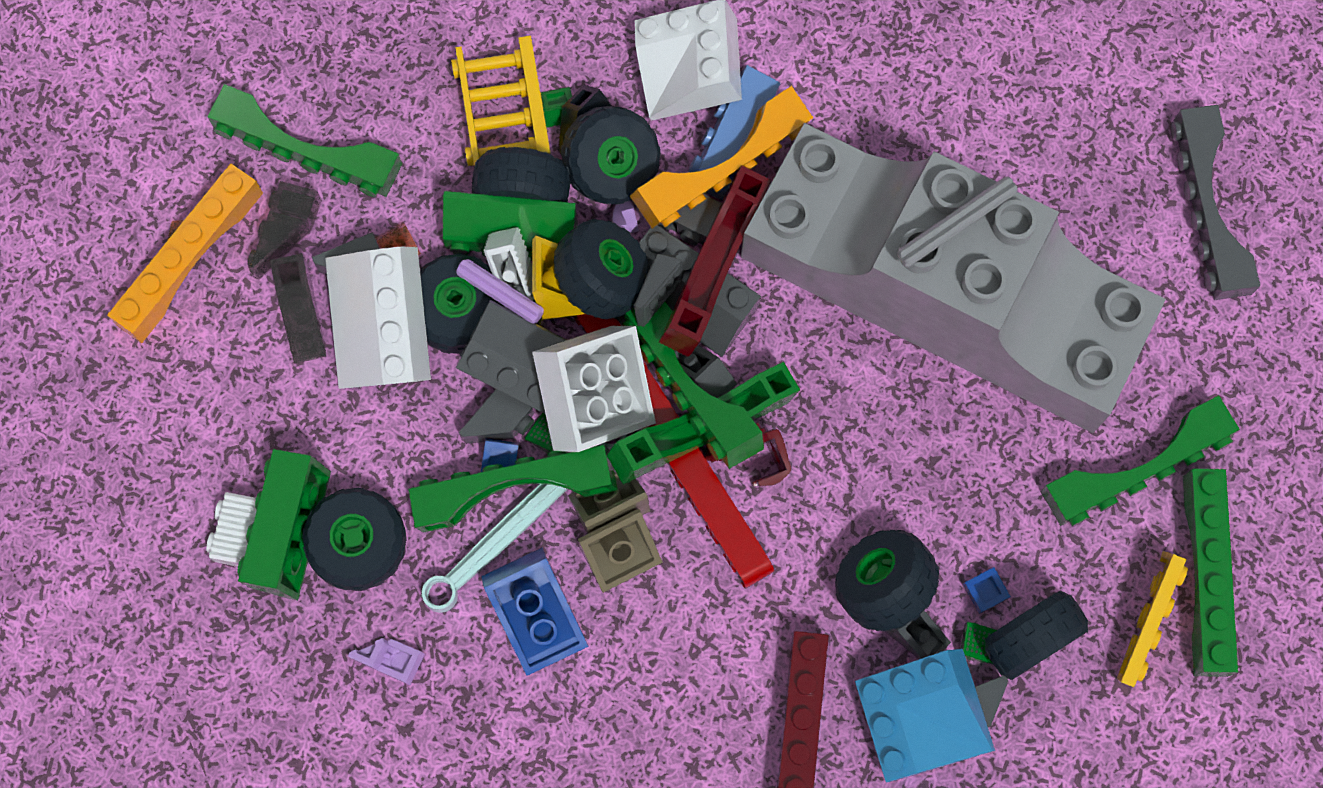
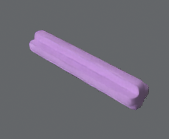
M462 260L456 270L459 277L526 321L534 324L540 320L544 312L543 307L471 260Z

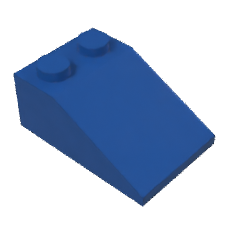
M543 547L481 576L484 590L527 676L589 647Z

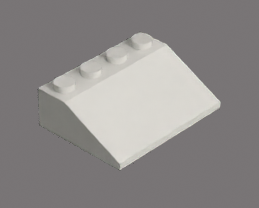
M400 246L325 258L339 389L431 380L418 247Z

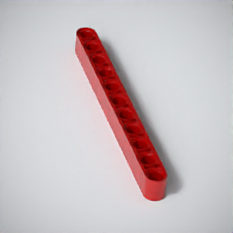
M586 314L573 316L578 326L582 325L586 334L609 326H621L618 320L614 318L606 320ZM644 363L656 422L647 427H653L679 418ZM697 448L669 462L672 468L670 472L681 489L685 488L687 491L689 502L698 516L702 515L707 524L705 527L716 545H721L725 552L723 556L733 572H738L743 581L741 582L742 586L747 589L773 573L775 570L770 559L700 449Z

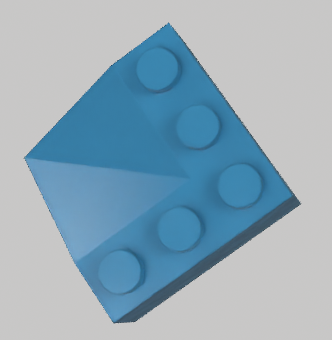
M963 649L946 650L855 681L886 783L995 751Z

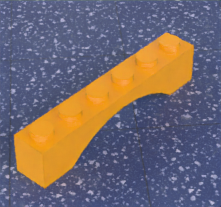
M790 86L757 110L753 127L746 141L733 157L715 167L698 172L673 173L663 171L639 187L630 197L652 229L660 223L665 228L681 217L678 211L687 205L692 210L705 201L704 193L713 188L717 193L730 184L732 180L729 176L738 171L741 165L751 170L757 165L755 159L764 153L766 158H768L783 147L780 144L782 140L788 136L791 141L795 140L803 124H807L813 119V116L794 88Z
M230 163L107 314L116 326L140 343L144 342L165 316L178 288L197 261L218 238L240 222L261 197L263 192L257 181Z

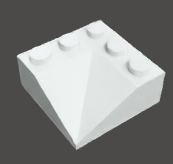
M714 0L635 20V47L651 121L742 100L737 17L726 0Z
M609 326L532 352L554 451L581 452L656 423L636 326Z

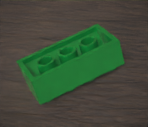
M444 191L443 242L445 248L450 249V252L453 254L468 255L470 251L482 252V255L485 256L484 249L489 234L517 227L521 229L522 240L525 241L526 251L529 252L528 257L532 261V239L535 236L558 244L569 231L578 226L576 203Z
M273 449L271 458L265 463L263 489L259 491L256 497L255 508L257 511L254 523L247 530L246 540L248 545L246 553L238 564V582L252 589L298 601L308 564L303 549V529L311 510L325 497L331 471L314 457Z

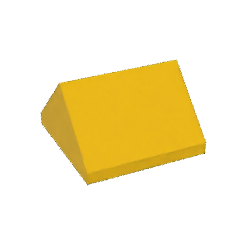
M535 236L532 239V295L536 304L544 309L542 319L585 314L568 301L569 299L562 293L558 280L555 278L554 252L558 244Z

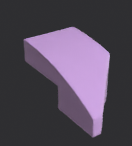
M631 200L624 202V204H616L613 211V222L630 233L639 231Z
M381 638L376 640L375 644L359 651L356 649L351 651L348 657L411 685L425 654L393 639L387 641Z

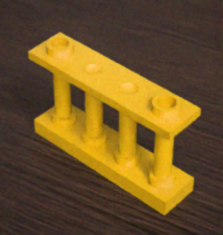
M531 35L518 37L520 49L514 50L512 54L465 61L462 46L455 47L457 59H453L451 62L454 79L460 78L471 144V147H465L468 166H475V162L486 151L500 147L530 148L551 154ZM517 66V69H524L525 78L519 79V82L469 90L467 73ZM521 95L522 98L528 97L530 107L524 108L522 112L474 119L472 102ZM526 124L527 127L533 126L534 137H528L529 141L478 148L476 135L478 131Z

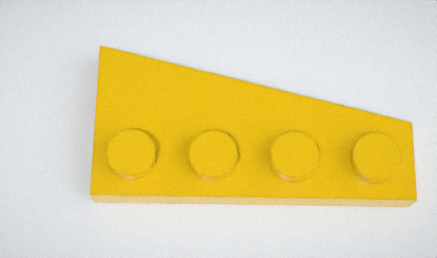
M1166 551L1162 552L1159 561L1166 564L1163 572L1159 571L1151 582L1149 596L1153 597L1151 604L1146 603L1142 607L1137 621V628L1141 629L1139 636L1132 635L1117 676L1120 682L1134 687L1137 680L1142 682L1149 666V663L1145 662L1149 650H1155L1160 641L1162 631L1158 630L1162 618H1168L1173 609L1175 599L1171 598L1175 586H1181L1185 580L1188 567H1185L1184 564L1187 559Z

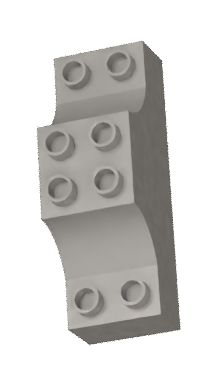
M804 123L744 232L741 258L1094 433L1110 416L1166 299L1095 264L1082 254L1063 234L1058 223V211L1017 191L1011 198L910 267H905L897 257L898 250L991 187L997 181L935 151L924 160L910 162L874 156Z

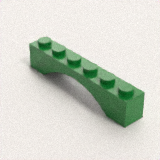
M226 84L223 85L207 116L214 128V132L223 138L231 139L232 136L242 139L243 144L253 150L260 151L262 147L272 151L271 154L283 162H289L290 159L300 162V166L310 173L318 174L320 170L330 174L329 177L334 182L347 186L348 182L357 185L362 193L370 197H376L377 194L387 197L402 166L399 153L371 142L335 148L316 146L300 141L284 133L274 125L259 108L253 95Z
M664 302L644 327L638 326L635 309H631L624 314L625 322L622 323V326H636L643 359L647 364L651 362L656 367L655 373L660 383L664 387L669 386L674 392L672 396L678 408L682 412L687 410L690 414V422L699 436L704 434L708 439V447L717 461L722 459L726 466L731 469L764 450L762 431L745 408L724 402L697 386L684 372L676 358L675 351L659 343L672 314V310L667 303Z
M782 362L755 375L718 399L729 404L744 407L751 418L756 420L787 405L800 391V388L785 363ZM689 413L666 423L644 428L616 442L607 454V457L623 485L709 442L704 434L699 436L690 422L691 416Z
M1218 395L1191 409L1182 418L1178 431L1168 447L1148 463L1131 470L1116 473H1088L1074 470L1047 484L1040 492L1059 525L1062 526L1069 522L1074 527L1090 518L1087 512L1099 507L1102 512L1119 502L1116 498L1117 496L1127 492L1131 497L1146 489L1148 486L1145 482L1155 476L1158 481H1162L1176 473L1174 468L1176 465L1185 462L1188 467L1205 457L1203 451L1211 447L1216 452L1233 443L1231 437L1240 429Z
M599 444L581 452L552 451L547 454V458L535 460L534 457L517 459L515 465L503 467L501 464H494L484 467L481 473L471 475L470 472H458L450 475V480L438 482V479H427L420 481L418 487L409 489L414 526L423 533L457 526L462 518L482 500L499 491L519 485H555L572 490L584 497L616 491L618 488L614 468L607 457L610 450L605 445L600 446Z
M1191 469L1183 476L1185 515L1193 551L1195 605L1192 631L1194 676L1228 677L1238 673L1226 469Z

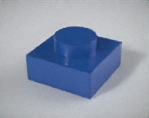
M485 438L481 472H483L484 467L489 465L501 464L503 467L515 465L519 443Z
M994 567L963 584L979 614L1011 597Z

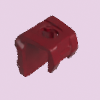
M758 422L756 425L762 431L763 443L766 442L778 471L751 482V485H776L791 472L787 450L781 432L778 429L766 431L765 427L761 428ZM708 443L705 444L707 448L705 459L711 461V463L717 461L710 452Z

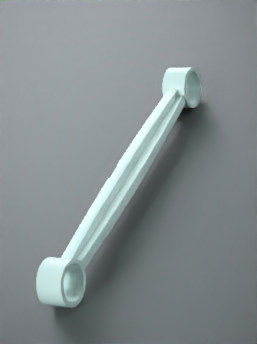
M627 434L621 436L619 440L626 438ZM602 443L600 444V446L605 445L609 450H611L616 443ZM539 484L485 535L445 577L434 576L425 582L422 588V598L428 608L438 613L447 612L452 609L458 599L457 590L497 557L568 489L555 485ZM442 582L450 585L452 596L444 605H434L429 601V590L434 584Z

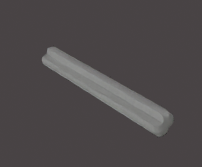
M1008 176L1002 178L898 250L897 257L905 267H910L1015 195L1018 189L1016 184Z

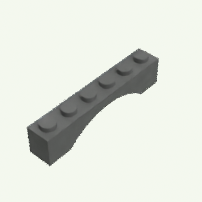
M1211 105L1181 109L1171 123L1170 131L1172 139L1178 141L1180 148L1177 154L1178 167L1181 171L1185 170L1187 181L1184 183V194L1187 200L1192 201L1194 211L1191 212V225L1194 231L1198 230L1201 242H1198L1197 246L1198 256L1201 261L1206 263L1205 287L1208 292L1212 291L1214 300L1252 295L1260 287L1254 256L1229 232L1219 215L1213 196V162L1218 146L1225 135L1219 106Z

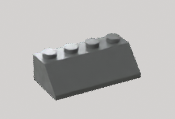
M657 225L653 229L650 228L639 243L643 252L646 253L650 268L657 254L678 258L682 261L684 277L665 301L673 311L699 253ZM727 273L700 343L720 357H723L759 308L761 296Z
M490 300L460 354L456 368L545 414L532 352L567 341V339L536 323L532 324L513 311Z

